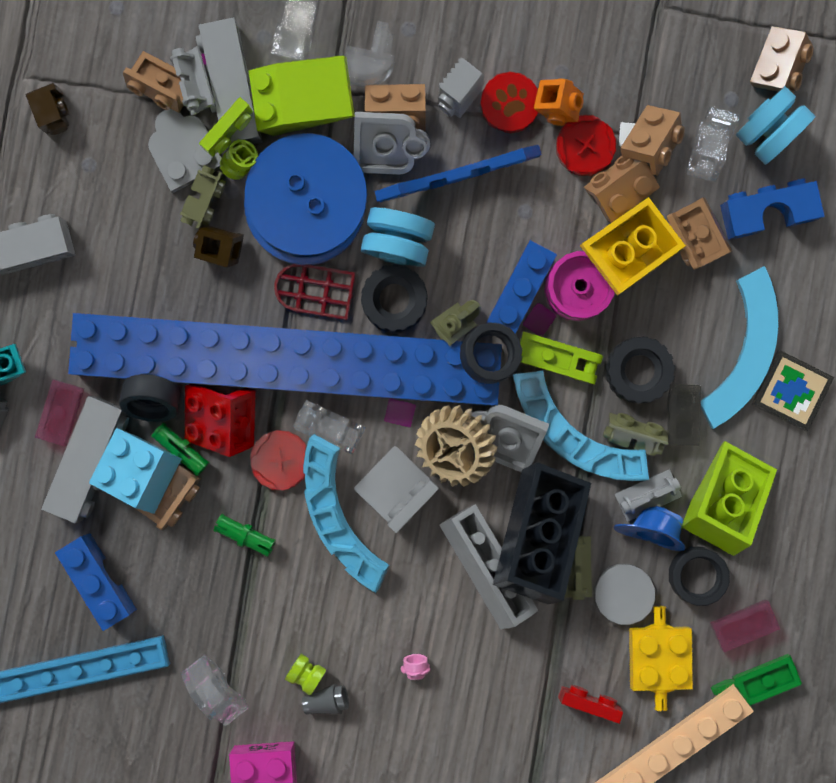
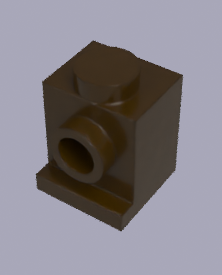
M51 83L25 94L39 129L51 135L63 133L68 129L67 126L69 124L66 116L69 115V110L62 98L64 96L63 92L57 85Z
M212 226L199 228L193 240V247L195 248L194 258L226 268L238 264L244 234H236ZM217 240L221 241L219 248L217 247Z

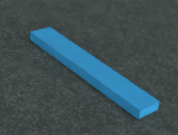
M164 635L0 671V703L168 667L170 662Z

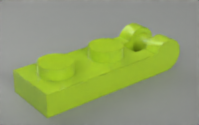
M522 332L520 339L522 347L521 363L595 385L598 377L595 373L598 364L601 365L603 355L528 332ZM578 359L586 361L584 371L576 369Z

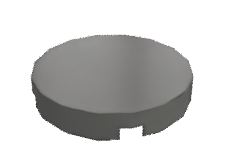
M616 564L607 568L599 577L594 587V600L599 611L608 620L620 625L634 624L643 620L651 612L655 602V587L651 578L641 568L631 564Z

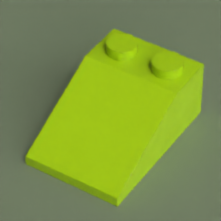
M344 55L275 63L249 70L257 131L277 136L355 117L347 58Z
M724 441L690 502L682 528L733 556L750 547L777 469Z

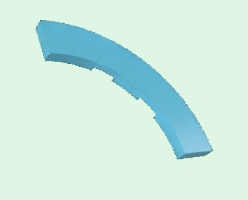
M765 266L736 280L744 303L745 318H747L746 337H744L738 362L731 374L717 389L698 401L711 429L730 419L752 398L763 382L774 356L778 336V307L772 281Z
M543 371L513 374L516 391L525 414L549 424L543 440L558 455L573 465L600 476L628 481L649 480L645 449L629 450L609 447L586 437L568 423L555 406L549 394Z
M313 434L309 437L303 464L306 483L304 494L313 525L330 554H335L346 567L345 570L353 578L376 593L380 589L390 565L374 555L358 539L344 517L339 504L335 482L336 464L340 448Z

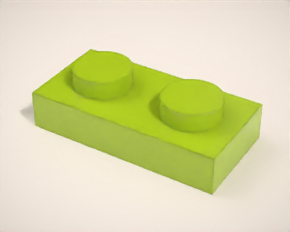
M239 97L199 142V145L211 157H214L216 153H223L230 145V137L237 129L242 131L252 119L250 115L253 112L250 105Z

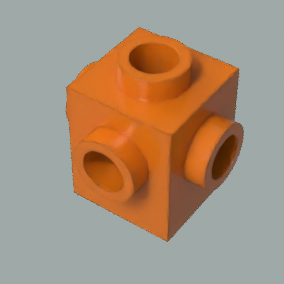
M568 79L540 80L534 109L547 118L548 123L563 126L565 122H578L579 113L583 107L584 93Z

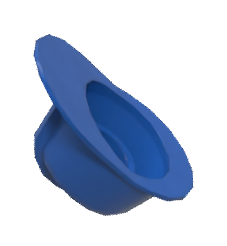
M655 506L643 510L633 525H614V530L618 533L650 541L670 550L683 551L686 547L680 541L683 518L662 507Z

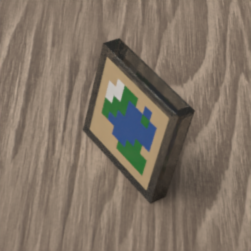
M779 350L751 405L804 431H808L834 377Z

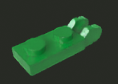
M786 654L732 676L733 679H726L714 684L711 690L713 695H718L734 684L751 706L800 686L802 682L791 656Z

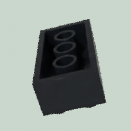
M538 462L522 469L493 581L494 586L545 604L564 601L592 483Z

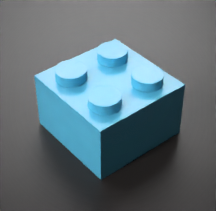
M116 428L89 484L136 509L155 514L181 458L134 434Z

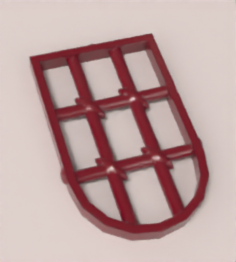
M291 264L284 267L278 273L274 283V291L278 301L285 308L296 311V313L302 312L348 320L356 273L314 265ZM302 267L301 277L284 273L291 268ZM307 268L327 271L326 281L309 279L306 276ZM332 272L351 275L350 285L333 283V280H331ZM280 278L300 283L298 293L278 290ZM304 283L322 285V288H324L323 297L305 295L306 293L303 292ZM329 288L349 290L347 302L330 299L331 297H328ZM280 295L294 297V300L297 299L296 307L286 305L281 300ZM301 300L318 301L319 304H322L321 312L300 309ZM327 303L346 306L345 316L325 313Z

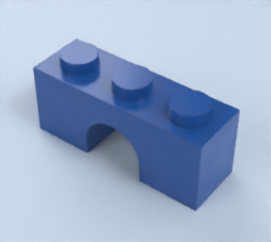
M805 178L790 181L787 183V187L782 189H776V185L757 189L758 194L747 196L746 191L731 194L728 196L729 200L720 205L728 240L755 235L764 231L763 212L766 207L776 208L783 214L786 228L814 222L825 217L817 181L806 183Z
M530 240L486 323L503 324L516 333L557 254Z
M90 533L80 536L55 552L102 631L137 610L122 584H115L109 577L103 565V560L106 558Z

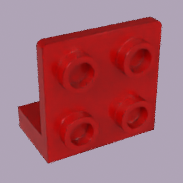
M192 383L185 386V439L193 444L228 457L254 447L256 390L246 387L224 395Z

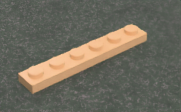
M732 684L595 783H654L754 711L735 685Z

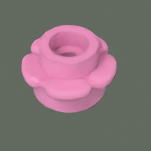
M411 654L404 657L403 666L400 669L403 674L407 675L408 679L420 680L430 672V665L426 656Z

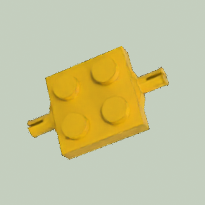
M653 606L654 624L644 628H629L630 689L633 691L654 692V709L656 711H667L668 692L693 689L692 628L688 626L673 627L666 624V606Z

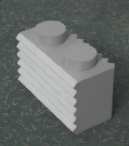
M459 58L458 63H455L454 68H451L450 73H447V78H443V83H439L438 107L450 117L456 115L461 118L482 91L484 74L465 59Z

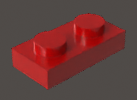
M571 685L570 688L561 687L558 696L561 704L620 724L623 711L617 705L616 699L600 694L599 698L588 695V690L577 685Z

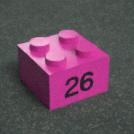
M294 741L234 745L229 754L231 783H297Z

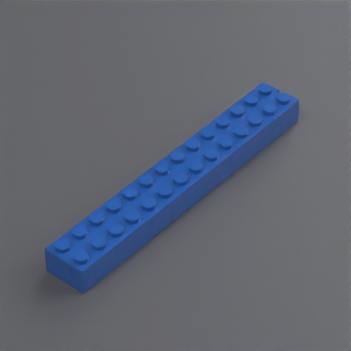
M73 313L71 341L77 342V347H70L68 374L126 379L133 375L147 374L163 377L176 383L498 406L499 382L494 384L480 383L472 379L463 369L460 360V348L463 341H456L449 346L445 340ZM476 342L473 355L477 364L486 371L494 372L500 370L502 344Z

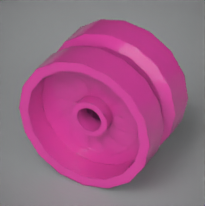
M584 251L566 254L552 266L545 279L544 293L547 304L555 314L566 320L580 322L593 318L609 306L615 295L613 289ZM578 280L583 282L581 287H585L584 291L576 289L575 283Z

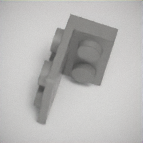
M394 446L354 487V490L388 522L387 525L395 533L439 489L397 446Z

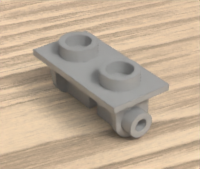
M196 46L188 52H184L183 48L172 50L170 60L174 64L177 77L181 79L179 85L183 96L182 102L184 106H187L190 115L193 116L215 104L200 49Z
M670 469L614 494L627 522L637 518L643 510L649 507H661L682 497L679 491L681 486L678 480L673 478Z

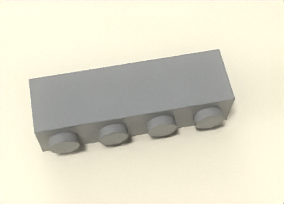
M235 18L199 24L200 35L196 36V43L200 53L205 54L206 65L204 67L208 81L211 83L215 102L214 105L210 106L211 112H217L219 121L234 102L241 97L250 105L253 111L250 115L252 119L242 131L237 129L230 137V145L238 139L249 141L252 144L262 143L261 133L256 128L251 85L239 27Z
M48 214L38 217V222L28 225L26 222L14 223L8 226L9 230L0 232V276L75 256L67 221L59 216L56 217L55 214Z
M96 396L87 397L41 510L73 523L81 522L84 518L87 519L90 516L95 504L91 500L95 491L100 489L89 484V481L115 429L119 428L125 431L129 422V418L126 417L127 414L120 409V406Z
M476 504L463 509L439 524L501 630L516 627L538 612L531 598L493 585L502 548Z

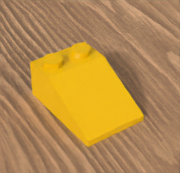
M649 197L580 245L617 296L661 266L686 246Z

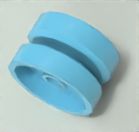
M786 86L774 97L764 101L747 118L749 121L735 134L746 146L752 145L762 135L766 137L755 150V155L765 165L786 148L816 117L805 105L796 108L789 116L785 114L795 103L796 96Z
M370 208L367 225L379 233L364 235L361 252L395 264L425 267L429 250L417 242H427L432 239L435 223L407 212L387 208Z

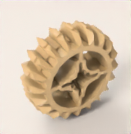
M448 405L444 406L441 410H434L430 416H427L422 421V426L417 431L419 438L416 440L415 446L421 448L418 451L417 457L425 459L422 467L429 466L432 469L431 476L438 474L441 483L449 479L452 487L459 482L463 487L469 485L470 482H478L490 471V467L496 459L494 454L497 452L498 447L492 444L495 441L496 435L488 434L487 432L491 424L483 425L480 422L482 415L476 418L473 417L472 408L467 409L463 413L460 405L455 406L453 409Z

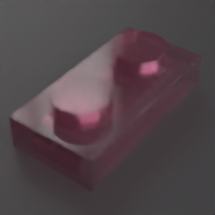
M53 379L35 438L67 446L85 388Z
M766 599L710 622L721 651L724 653L780 630L770 603Z

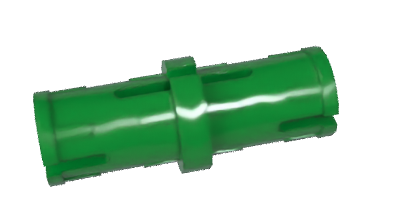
M162 423L151 436L171 454L180 457V462L196 476H199L210 463L190 446L191 442L189 440L180 438L165 423ZM172 440L179 448H181V449H182L185 453H187L191 458L189 459L186 455H184V454H183L179 449H177L170 441Z
M224 514L219 516L216 522L218 525H215L213 529L214 532H218L236 541L237 546L241 548L246 546L265 555L267 558L273 550L272 546L276 543V539L253 530L252 525L248 523L243 525Z

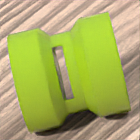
M242 139L233 141L220 160V169L223 174L233 180L244 178L250 171V168L256 163L255 160L258 157L255 146L249 141Z
M301 653L285 677V680L291 684H300L302 691L310 696L325 674L326 669L320 665L313 666L309 662V658Z

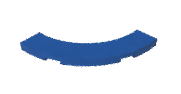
M539 145L529 146L456 169L398 183L374 192L377 202L380 201L381 203L405 197L419 191L424 192L487 174L503 167H510L538 158L542 154Z

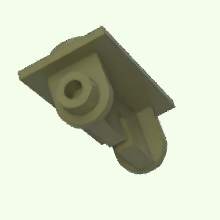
M203 165L202 170L198 169L191 190L200 193L201 196L197 199L188 195L180 212V215H182L181 222L192 226L193 221L198 222L197 229L202 228L203 225L209 226L215 212L211 208L214 198L222 196L227 183L222 180L224 177L222 172L219 171L216 177L213 176L215 170Z
M469 300L462 306L457 302L430 323L435 328L438 336L451 346L477 326L473 320L481 313V306L475 300Z
M609 413V426L606 425L603 432V437L608 438V442L628 448L631 439H637L634 450L645 449L646 454L651 456L661 455L664 444L668 445L667 430H664L659 424L653 422L645 424L635 421L632 416L625 413H618L617 415Z
M579 536L565 598L572 597L573 600H583L585 597H592L591 536Z

